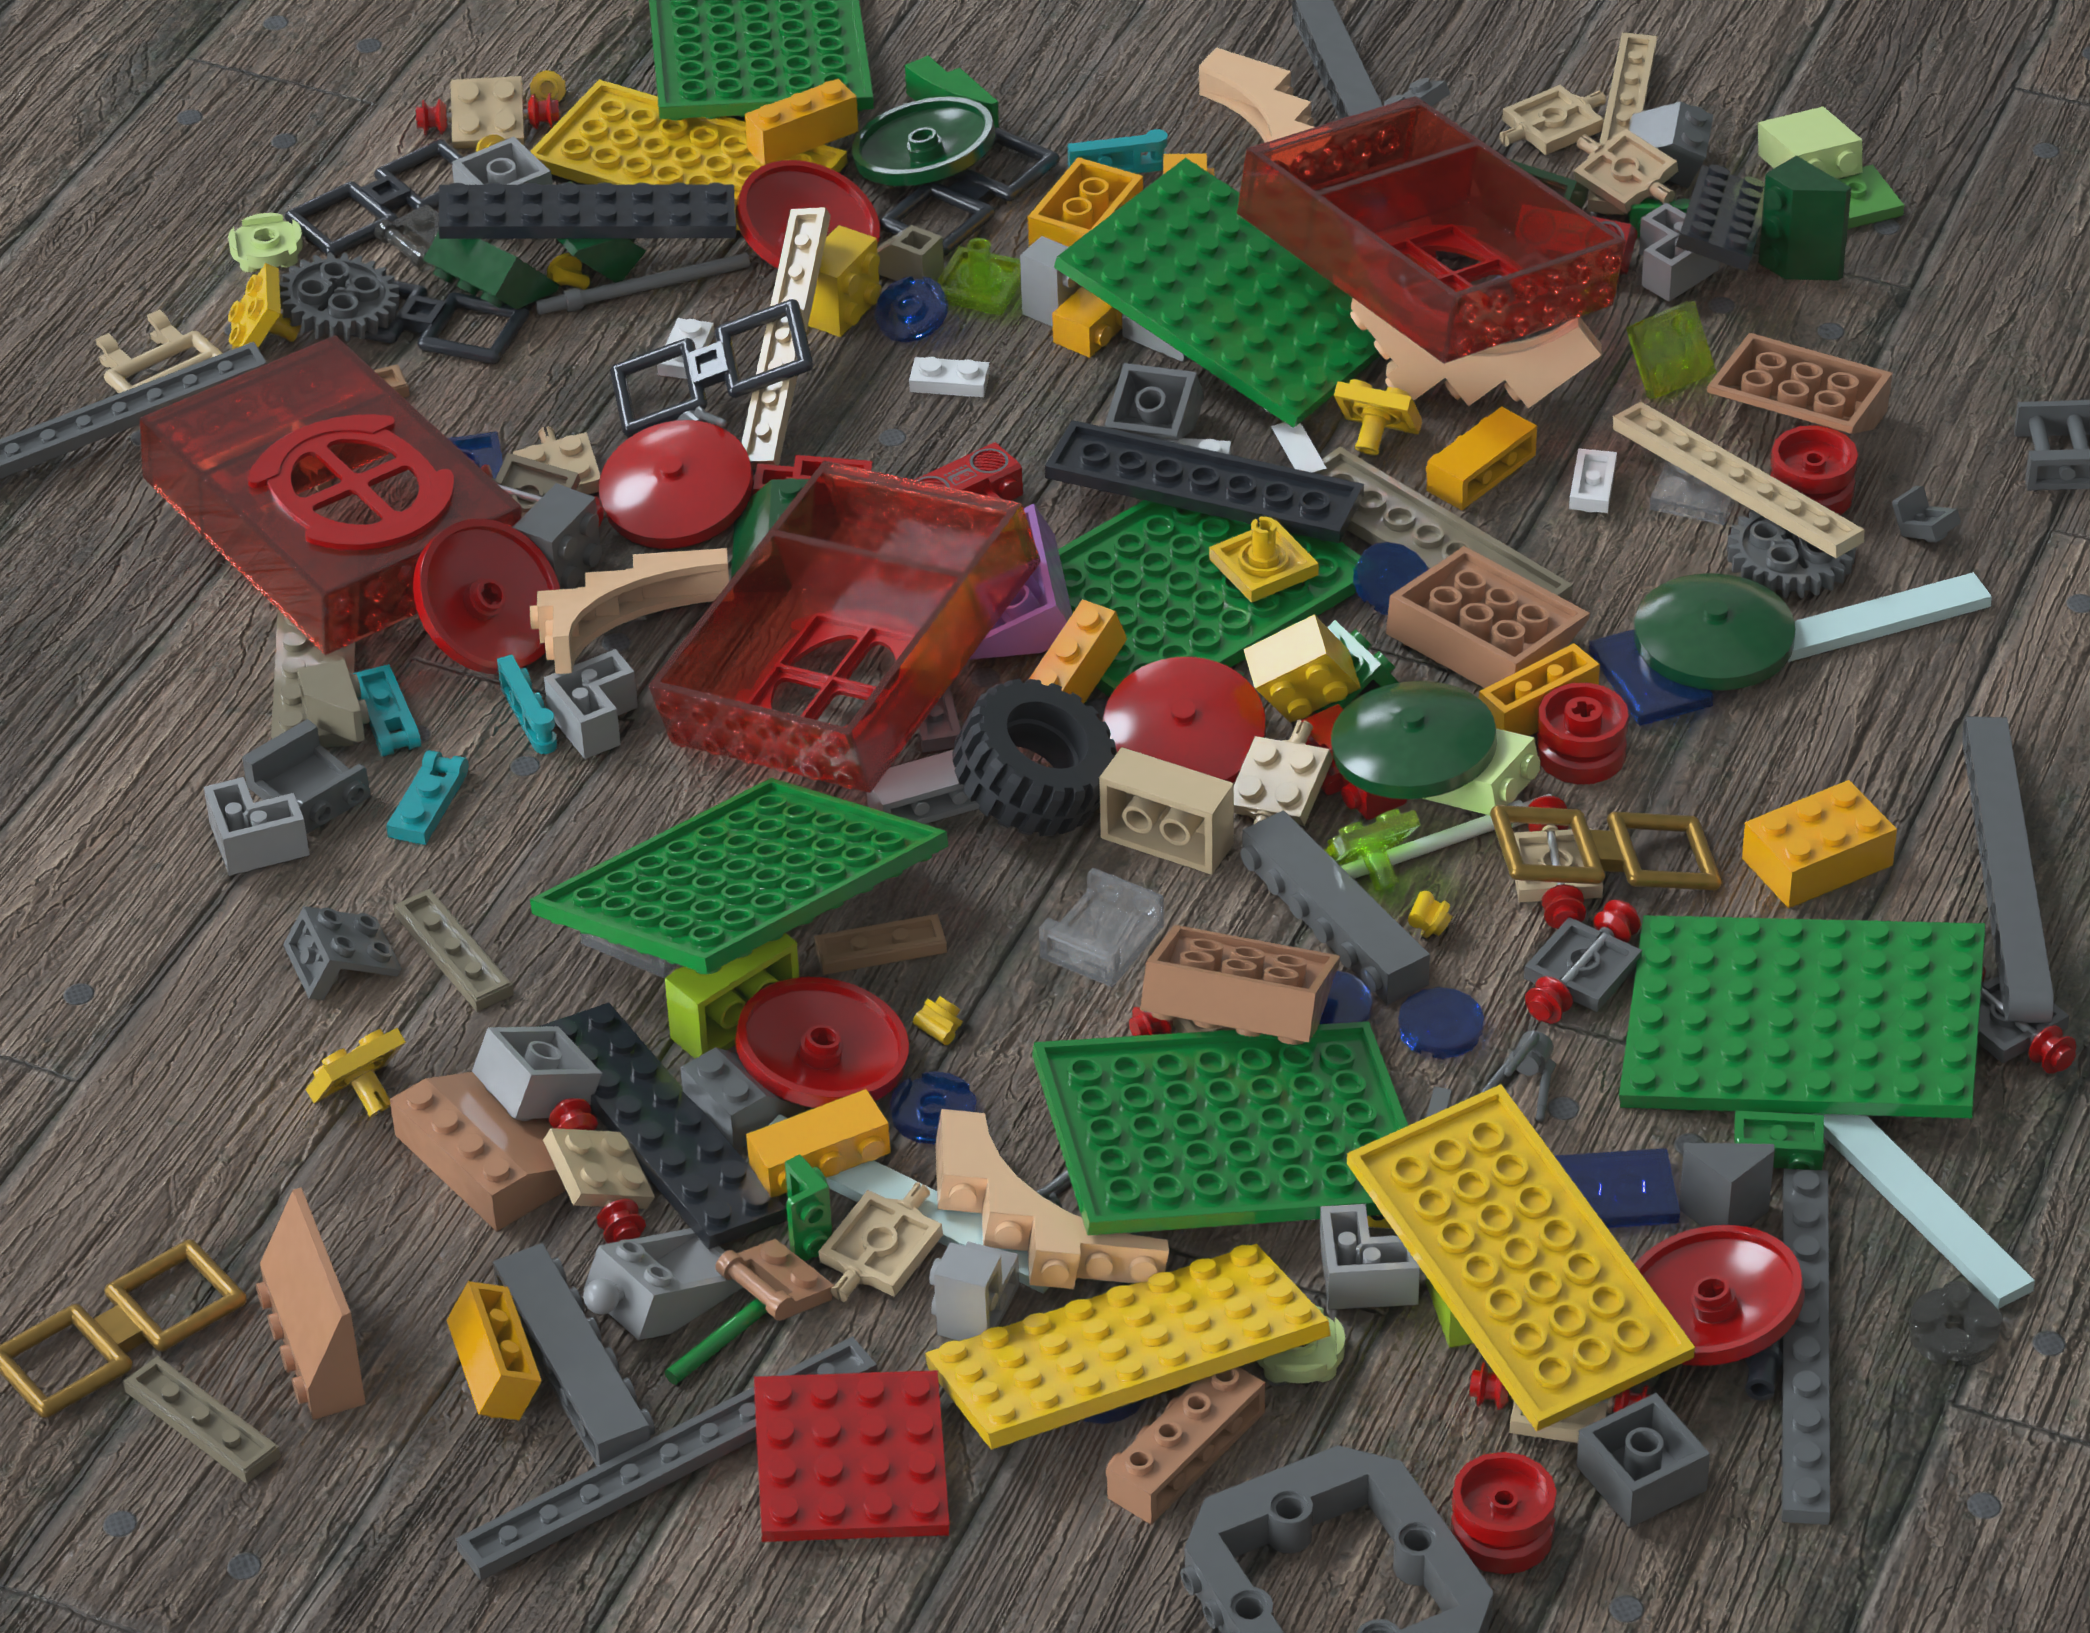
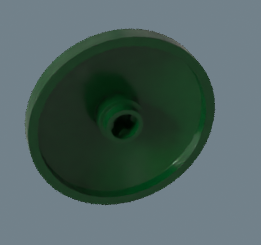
M935 97L903 104L874 118L855 137L852 153L857 170L870 181L890 186L919 185L947 178L976 163L989 151L994 143L996 133L992 116L982 104L966 98Z
M1703 573L1675 578L1659 585L1647 594L1641 601L1635 614L1634 642L1642 659L1663 677L1693 688L1733 690L1758 684L1779 672L1790 659L1794 649L1795 621L1786 603L1765 586L1738 576Z
M1430 681L1395 683L1377 688L1360 696L1340 713L1331 733L1332 755L1339 772L1350 783L1364 791L1397 799L1434 797L1463 787L1477 778L1488 767L1496 751V725L1494 717L1486 704L1464 689Z

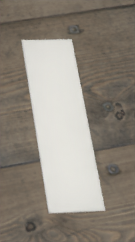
M1285 422L1271 426L1295 469L1312 473L1327 469L1301 423L1295 428Z

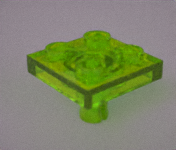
M974 238L969 241L967 248L960 246L957 248L932 288V301L979 310L988 314L1002 315L1021 285L1020 259L990 253L991 244L987 239Z
M1686 301L1625 327L1648 399H1656L1717 373L1695 301Z
M1399 809L1390 810L1375 818L1377 822L1363 827L1361 821L1347 825L1338 830L1340 835L1327 841L1328 847L1325 851L1340 866L1363 858L1374 885V891H1382L1383 887L1385 889L1391 888L1400 883V880L1397 878L1386 850L1398 846L1421 825L1415 810L1403 814L1400 813Z

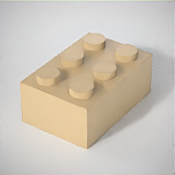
M1123 747L1120 748L1099 777L1100 830L1102 839L1213 875L1233 846L1234 783Z

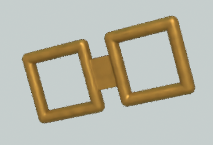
M1496 805L1490 811L1509 874L1514 880L1600 884L1605 878L1604 871L1625 872L1628 883L1636 887L1717 890L1722 883L1701 823L1695 816L1611 812L1607 816V824L1610 831L1589 830L1583 812L1577 809ZM1511 823L1570 826L1584 867L1524 864ZM1627 829L1686 832L1701 873L1641 870Z
M187 1239L107 1284L104 1290L105 1295L115 1307L94 1319L81 1305L72 1304L1 1344L0 1373L40 1417L49 1418L129 1372L133 1364L126 1353L148 1341L156 1350L165 1351L245 1305L247 1296L194 1240ZM188 1259L223 1297L163 1331L128 1293ZM74 1324L108 1363L47 1397L13 1358Z

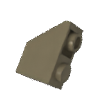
M911 225L877 248L880 257L879 274L913 288L924 291L944 272L943 236Z
M345 659L298 668L300 695L307 719L322 730L355 742L365 741L363 724L369 723L368 709L365 699L357 700V698L361 697L359 680L356 673L349 675Z

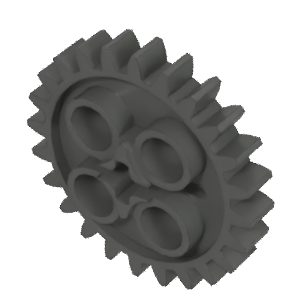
M328 253L327 259L324 260L317 255H313L312 263L301 259L300 268L290 266L289 274H282V283H279L280 306L283 309L282 317L290 318V325L292 327L302 324L303 334L314 330L315 338L317 339L323 334H329L331 341H334L337 335H342L346 341H350L352 334L365 339V331L376 335L378 334V326L387 328L389 327V320H395L396 311L399 310V285L394 284L395 277L393 275L386 276L387 268L375 269L374 260L364 264L360 255L354 260H348L347 253H343L340 259H335L332 253Z
M1750 509L1749 518L1740 516L1738 518V525L1731 526V535H1728L1727 561L1732 563V572H1741L1742 578L1753 579L1754 582L1767 586L1773 592L1776 589L1782 590L1784 598L1789 596L1790 591H1796L1800 598H1804L1805 590H1810L1818 596L1820 595L1821 586L1832 591L1834 589V581L1844 583L1845 574L1852 573L1856 547L1838 558H1834Z

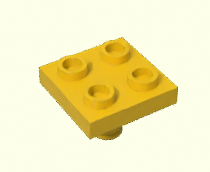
M265 263L259 274H253L249 279L242 300L240 302L235 301L228 315V321L231 322L229 344L232 345V350L253 341L259 347L268 332L283 337L290 342H293L298 336L301 325L292 327L290 325V318L282 317L279 268Z
M1350 380V383L1337 382L1334 397L1345 419L1362 423L1358 441L1355 444L1357 451L1368 455H1378L1384 428L1419 435L1423 420L1408 392L1394 387H1388L1386 391L1373 389L1372 385L1360 380Z
M1259 517V527L1258 521L1254 519L1251 523L1250 531L1209 547V559L1251 603L1318 576L1319 563L1276 520L1270 517Z
M398 1028L386 1034L381 1029H378L363 1037L359 1041L360 1046L353 1049L350 1053L347 1054L346 1050L342 1048L323 1059V1065L313 1072L315 1078L306 1088L313 1103L315 1104L337 1091L352 1085L367 1110L369 1117L377 1115L378 1111L381 1113L391 1106L390 1098L376 1076L375 1071L386 1066L406 1043Z

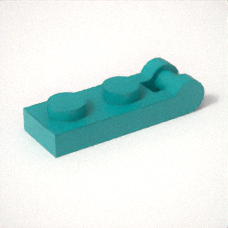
M1154 129L1150 130L1146 135L1067 144L1068 168L1079 157L1135 174L1163 170V154H1167L1164 149L1168 146V134L1164 130ZM1148 152L1147 155L1141 156V153Z
M512 654L498 658L500 688L533 749L539 754L554 752L558 746L556 733L552 731L555 727L554 713L545 708L539 692L533 693L527 669H520Z
M390 664L357 672L361 690V697L358 700L365 699L369 714V725L376 739L381 757L392 755L395 749L407 746L409 750L421 747L418 728ZM402 729L400 732L389 734V732Z
M427 750L423 756L420 770L386 825L388 837L426 845L467 776L469 768L468 759L456 755L452 758L442 757L441 752ZM439 773L446 774L445 777H440V776H437V775H438Z

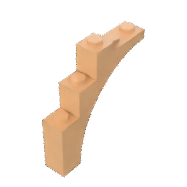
M1216 47L1199 65V95L1219 102L1241 115L1258 131L1266 143L1269 157L1265 167L1255 179L1254 187L1263 181L1275 179L1281 175L1280 170L1285 166L1301 162L1307 158L1306 153L1309 150L1326 145L1332 141V132L1313 127L1314 119L1311 117V101L1293 96L1291 71Z
M1365 289L1352 297V312L1350 315L1353 321L1362 331L1369 330L1376 339L1374 341L1376 349L1384 359H1392L1387 364L1386 369L1387 378L1385 382L1387 386L1408 392L1413 401L1446 378L1447 380L1444 383L1451 395L1457 400L1462 398L1470 406L1506 380L1504 387L1509 395L1516 402L1522 400L1529 409L1602 355V344L1579 315L1552 331L1527 340L1498 345L1463 344L1436 338L1407 325L1385 310Z
M727 548L633 554V568L617 571L585 573V587L537 591V605L530 606L531 629H539L540 643H545L546 658L547 660L555 661V673H572L575 660L582 650L598 636L620 624L669 608L702 602L730 600Z
M941 1109L935 1143L938 1209L982 1213L984 1246L1028 1251L1029 1285L1074 1289L1076 1278L1138 1283L1148 1281L1149 1277L1155 1273L1165 1272L1169 1254L1168 1240L1130 1233L1087 1236L1082 1217L1064 1210L1039 1195L1022 1181L1002 1159L989 1135L985 1113Z

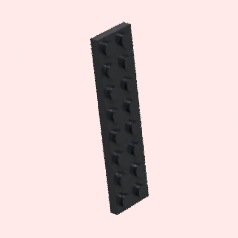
M715 182L710 184L673 183L665 185H650L648 183H636L634 185H613L611 183H599L597 185H576L574 183H563L560 185H539L537 183H526L524 185H502L500 183L465 185L463 183H452L450 185H439V239L736 238L734 184Z
M1071 420L1045 465V478L1245 522L1247 524H1251L1256 519L1258 526L1259 517H1270L1276 520L1288 533L1340 543L1364 497V484L1075 420Z
M609 1002L537 1026H559L602 1072L595 1094L591 1095V1110L609 1131L620 1132L627 1139L642 1171L708 1249L785 1222L786 1208L776 1196H769L768 1191L764 1188L752 1168L704 1112L683 1092L680 1084Z

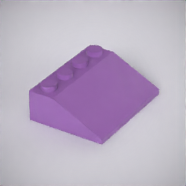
M1034 504L929 554L948 652L953 661L1043 653L1050 648L1072 615L1055 534Z

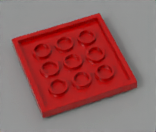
M938 1370L754 1376L762 1542L949 1535L950 1524Z

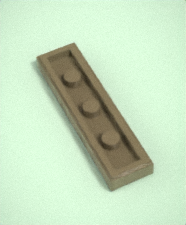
M431 889L393 905L396 918L476 1012L514 995L513 984Z
M159 1356L153 1358L123 1381L127 1394L246 1484L281 1457L278 1445Z

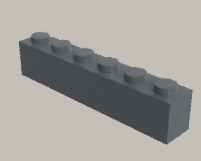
M1284 810L1242 829V849L1240 855L1246 868L1254 871L1266 883L1269 891L1274 895H1278L1289 906L1293 915L1298 919H1302L1313 930L1321 943H1326L1339 955L1341 963L1347 968L1350 967L1362 979L1365 987L1370 992H1375L1388 1005L1429 985L1430 954Z
M543 1243L494 1260L495 1283L498 1286L509 1288L531 1352L595 1465L599 1466L650 1440V1436L655 1434V1426L651 1415L646 1408L640 1410L637 1406L636 1392L628 1377L622 1379L619 1375V1365L611 1347L604 1348L602 1346L598 1325L592 1316L585 1317L580 1294L576 1287L569 1288L567 1286L566 1274L559 1258H551Z

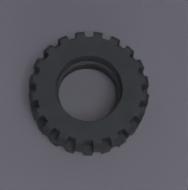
M1021 679L1006 681L1004 684H997L989 688L985 694H982L976 701L955 740L952 757L954 767H956L954 771L960 785H965L963 789L965 795L971 802L976 801L979 804V811L987 817L992 815L999 820L997 824L1007 829L1010 826L1018 828V833L1031 835L1033 832H1039L1040 836H1053L1056 832L1060 835L1073 831L1076 827L1082 826L1089 820L1100 803L1099 777L1117 754L1114 739H1109L1111 731L1105 721L1101 722L1098 719L1099 713L1091 705L1087 707L1081 702L1082 698L1073 692L1070 695L1062 691V687L1051 683L1047 686L1041 684V680L1035 679L1026 680L1025 683H1022ZM1017 747L1037 753L1054 768L1032 761L1021 753Z

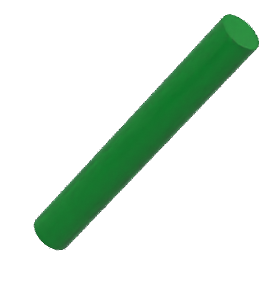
M757 1298L666 1369L665 1376L668 1381L673 1385L681 1382L767 1313L766 1305Z

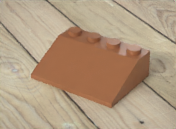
M1749 333L1710 382L1707 393L1854 434L1874 430L1887 413L1893 373Z
M1463 546L1390 595L1386 634L1464 676L1466 679L1486 688L1567 647L1587 623L1590 613Z
M1174 925L1146 961L1140 1010L1152 1012V1016L1160 1020H1175L1178 1017L1194 1020V1024L1202 1028H1217L1220 1025L1236 1028V1032L1244 1036L1255 1037L1260 1036L1262 1033L1278 1036V1040L1286 1044H1302L1303 1042H1309L1318 1028L1339 966L1340 956Z
M473 1072L425 1078L390 1099L395 1136L496 1232L566 1191L543 1141L550 1128H553L549 1123V1118H534L529 1121H521L511 1117L505 1107L493 1094L486 1090L485 1085Z
M302 1187L292 1190L260 1262L263 1282L257 1283L256 1289L262 1309L271 1308L273 1313L268 1315V1322L274 1340L282 1339L284 1345L279 1348L287 1373L295 1371L296 1377L292 1378V1385L299 1405L307 1403L312 1419L315 1420L365 1405L366 1402L351 1312Z

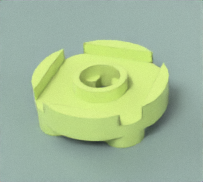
M261 213L249 216L242 220V227L237 229L236 232L234 227L230 230L228 236L230 253L233 259L239 262L241 270L245 272H255L262 269L265 263L274 267L293 266L298 262V254L303 248L300 225L293 219V224L284 221L283 215L277 213Z
M1316 1306L1324 1315V1309ZM1325 1316L1329 1320L1331 1336L1305 1344L1307 1346L1296 1347L1257 1360L1264 1369L1265 1377L1275 1383L1284 1381L1290 1383L1326 1382L1333 1379L1345 1353V1332L1340 1321L1335 1317L1334 1323L1331 1318Z

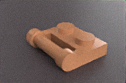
M776 1239L740 1253L732 1250L726 1251L719 1257L715 1265L717 1273L727 1280H735L765 1304L767 1313L778 1321L832 1300L831 1288L835 1285Z

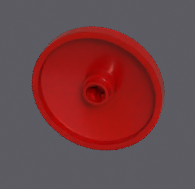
M782 160L761 166L745 180L736 201V220L742 236L762 259L777 269L779 268L791 209L826 207L830 214L826 238L839 225L877 238V244L880 236L878 215L865 193L842 174L812 162Z
M670 421L651 426L634 434L611 454L600 476L599 496L608 522L626 539L652 548H681L706 541L718 535L736 521L746 508L751 497L754 484L753 470L746 449L727 430L702 421Z
M490 519L463 520L452 524L433 537L418 558L413 577V593L419 618L434 643L447 656L460 665L477 672L495 675L499 674L498 658L512 654L519 668L522 669L545 654L546 647L545 643H540L539 629H531L530 606L537 605V591L560 590V586L551 564L537 545L517 529Z
M1198 657L1167 658L1137 669L1127 676L1113 691L1103 716V722H1106L1111 731L1109 739H1114L1117 753L1123 747L1234 784L1255 736L1266 737L1264 707L1254 687L1232 668L1213 660Z
M822 977L787 979L771 984L754 994L740 1013L735 1040L736 1050L742 1065L759 1084L780 1098L812 1108H817L867 1089L874 1101L882 1098L902 1078L909 1052L906 1029L901 1019L889 1005L874 994L856 985Z
M1712 1225L1687 1230L1656 1244L1634 1264L1695 1346L1694 1358L1681 1363L1684 1365L1708 1366L1726 1364L1747 1358L1766 1349L1778 1341L1793 1326L1804 1303V1281L1799 1262L1794 1253L1776 1237L1750 1227Z

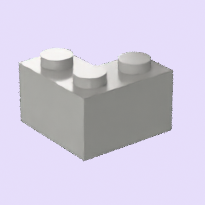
M1664 203L1641 218L1639 254L1643 256L1642 286L1670 302L1718 271L1719 261L1675 247L1686 214L1670 204Z
M1041 236L1020 255L1022 314L1053 327L1052 313L1082 286L1054 268L1056 257L1066 250L1068 246Z
M616 649L574 665L572 673H553L544 677L547 709L554 713L555 723L584 759L621 745L618 715L638 708L634 670Z
M244 777L203 787L210 826L229 876L309 855L304 818L294 793L253 803Z
M1365 1204L1321 1206L1320 1247L1328 1310L1418 1305L1419 1265L1398 1236L1370 1237Z
M950 1242L942 1259H935L929 1278L930 1284L935 1286L931 1313L936 1316L937 1335L962 1341L981 1335L986 1329L999 1327L1019 1287L1018 1254L972 1242H967L966 1246Z

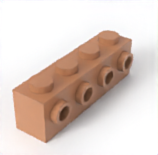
M1240 1367L1193 1382L1192 1386L1180 1397H1174L1168 1403L1164 1413L1151 1425L1147 1424L1140 1430L1136 1440L1123 1453L1115 1454L1109 1461L1106 1468L1107 1498L1152 1525L1265 1413V1382Z

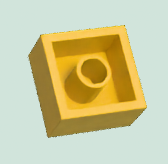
M840 225L826 238L808 326L841 337L852 325L857 324L860 317L872 305L878 302L882 288L879 284L878 267L880 257L877 252V238Z
M1315 614L1244 649L1255 689L1290 723L1297 719L1306 718L1313 711L1332 702L1343 700L1348 694L1361 688L1349 649Z

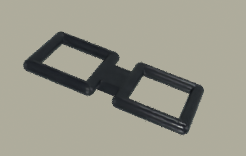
M995 127L996 134L993 145L998 143L1034 158L1038 162L1009 186L968 168L950 176L957 179L950 187L935 181L922 184L880 219V228L894 235L900 233L910 226L900 222L929 197L938 198L945 201V203L973 214V216L943 240V256H947L995 216L994 207L988 204L992 199L997 196L1009 202L1014 201L1059 163L1060 156L1052 150Z
M438 139L377 168L374 172L377 180L361 187L356 182L349 181L288 210L284 215L285 221L293 224L292 219L300 225L302 235L326 255L332 253L334 257L396 228L400 220L392 211L406 204L419 214H425L439 207V191L422 198L398 179L396 175L438 155H441L450 163L465 156L445 140ZM352 197L379 220L332 241L305 218Z
M395 280L394 284L399 285V296L408 299L388 328L378 326V334L376 335L365 331V339L393 344L405 329L422 333L417 342L421 350L497 364L528 319L530 311L526 306L516 310L504 303L499 309L484 301L481 297L457 292L450 293L445 301L426 298L428 295L426 287ZM457 308L510 318L490 348L438 338Z
M789 299L719 325L715 329L716 343L696 350L694 341L690 338H684L614 364L610 369L623 434L631 437L651 426L676 421L684 412L695 411L699 406L705 410L708 404L705 388L725 381L729 396L738 398L810 371L813 368V360L799 302L795 299ZM787 317L797 360L740 380L731 337ZM682 356L691 399L635 419L627 376Z

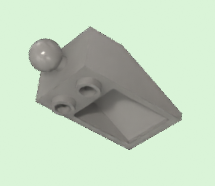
M688 1228L599 1245L583 1289V1298L586 1307L596 1314L609 1313L637 1340L675 1332L743 1287L735 1280H727L716 1272L715 1265L717 1260L725 1251L720 1246L708 1249L693 1230Z

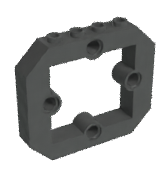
M1339 1445L1206 1497L1185 1545V1568L1181 1569V1578L1187 1592L1190 1595L1196 1594L1201 1601L1204 1616L1212 1629L1218 1627L1221 1633H1284L1273 1617V1601L1271 1596L1266 1591L1253 1587L1234 1557L1267 1544L1281 1553L1292 1554L1301 1552L1312 1541L1314 1525L1368 1504L1394 1542L1393 1570L1395 1575L1402 1582L1409 1585H1424L1442 1613L1403 1629H1400L1395 1623L1388 1620L1375 1619L1361 1625L1356 1633H1488L1492 1623L1493 1590L1400 1460Z

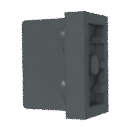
M303 906L283 944L309 999L324 1001L331 986L337 981L341 968L396 977L402 970L378 920L365 913L352 914L335 911L331 908L319 909Z

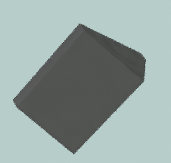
M1684 1143L1679 1210L1702 1227L1712 1225L1749 1227L1769 1212L1775 1151L1774 1144Z

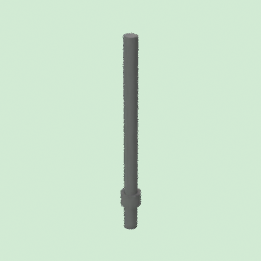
M747 253L581 291L578 287L564 290L562 295L536 300V311L538 315L564 309L567 312L581 310L583 305L749 268L751 266L750 258Z

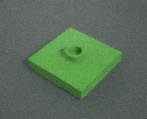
M1873 164L1862 167L1863 173L1837 179L1852 188L1848 229L1903 216L1904 204Z

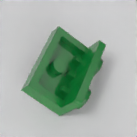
M1735 1110L1734 1143L1774 1144L1773 1168L1822 1170L1825 1144L1823 1143L1824 1115Z
M799 1154L785 1161L788 1196L786 1204L790 1251L805 1262L812 1257L819 1256L818 1251L832 1235L829 1185L825 1176L818 1167L812 1168Z

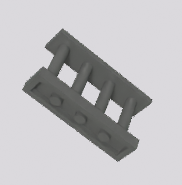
M2090 400L2018 402L2014 427L2015 437L2032 436L2035 451H2029L2025 477L2027 491L2090 489V449L2086 436L2090 435ZM2070 435L2073 449L2051 450L2048 436Z

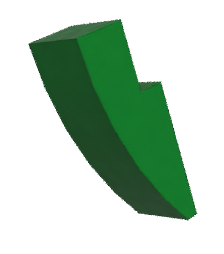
M929 55L905 65L906 94L913 100L917 101L935 97L970 99L986 107L992 116L994 127L999 128L998 101L960 67L947 72Z

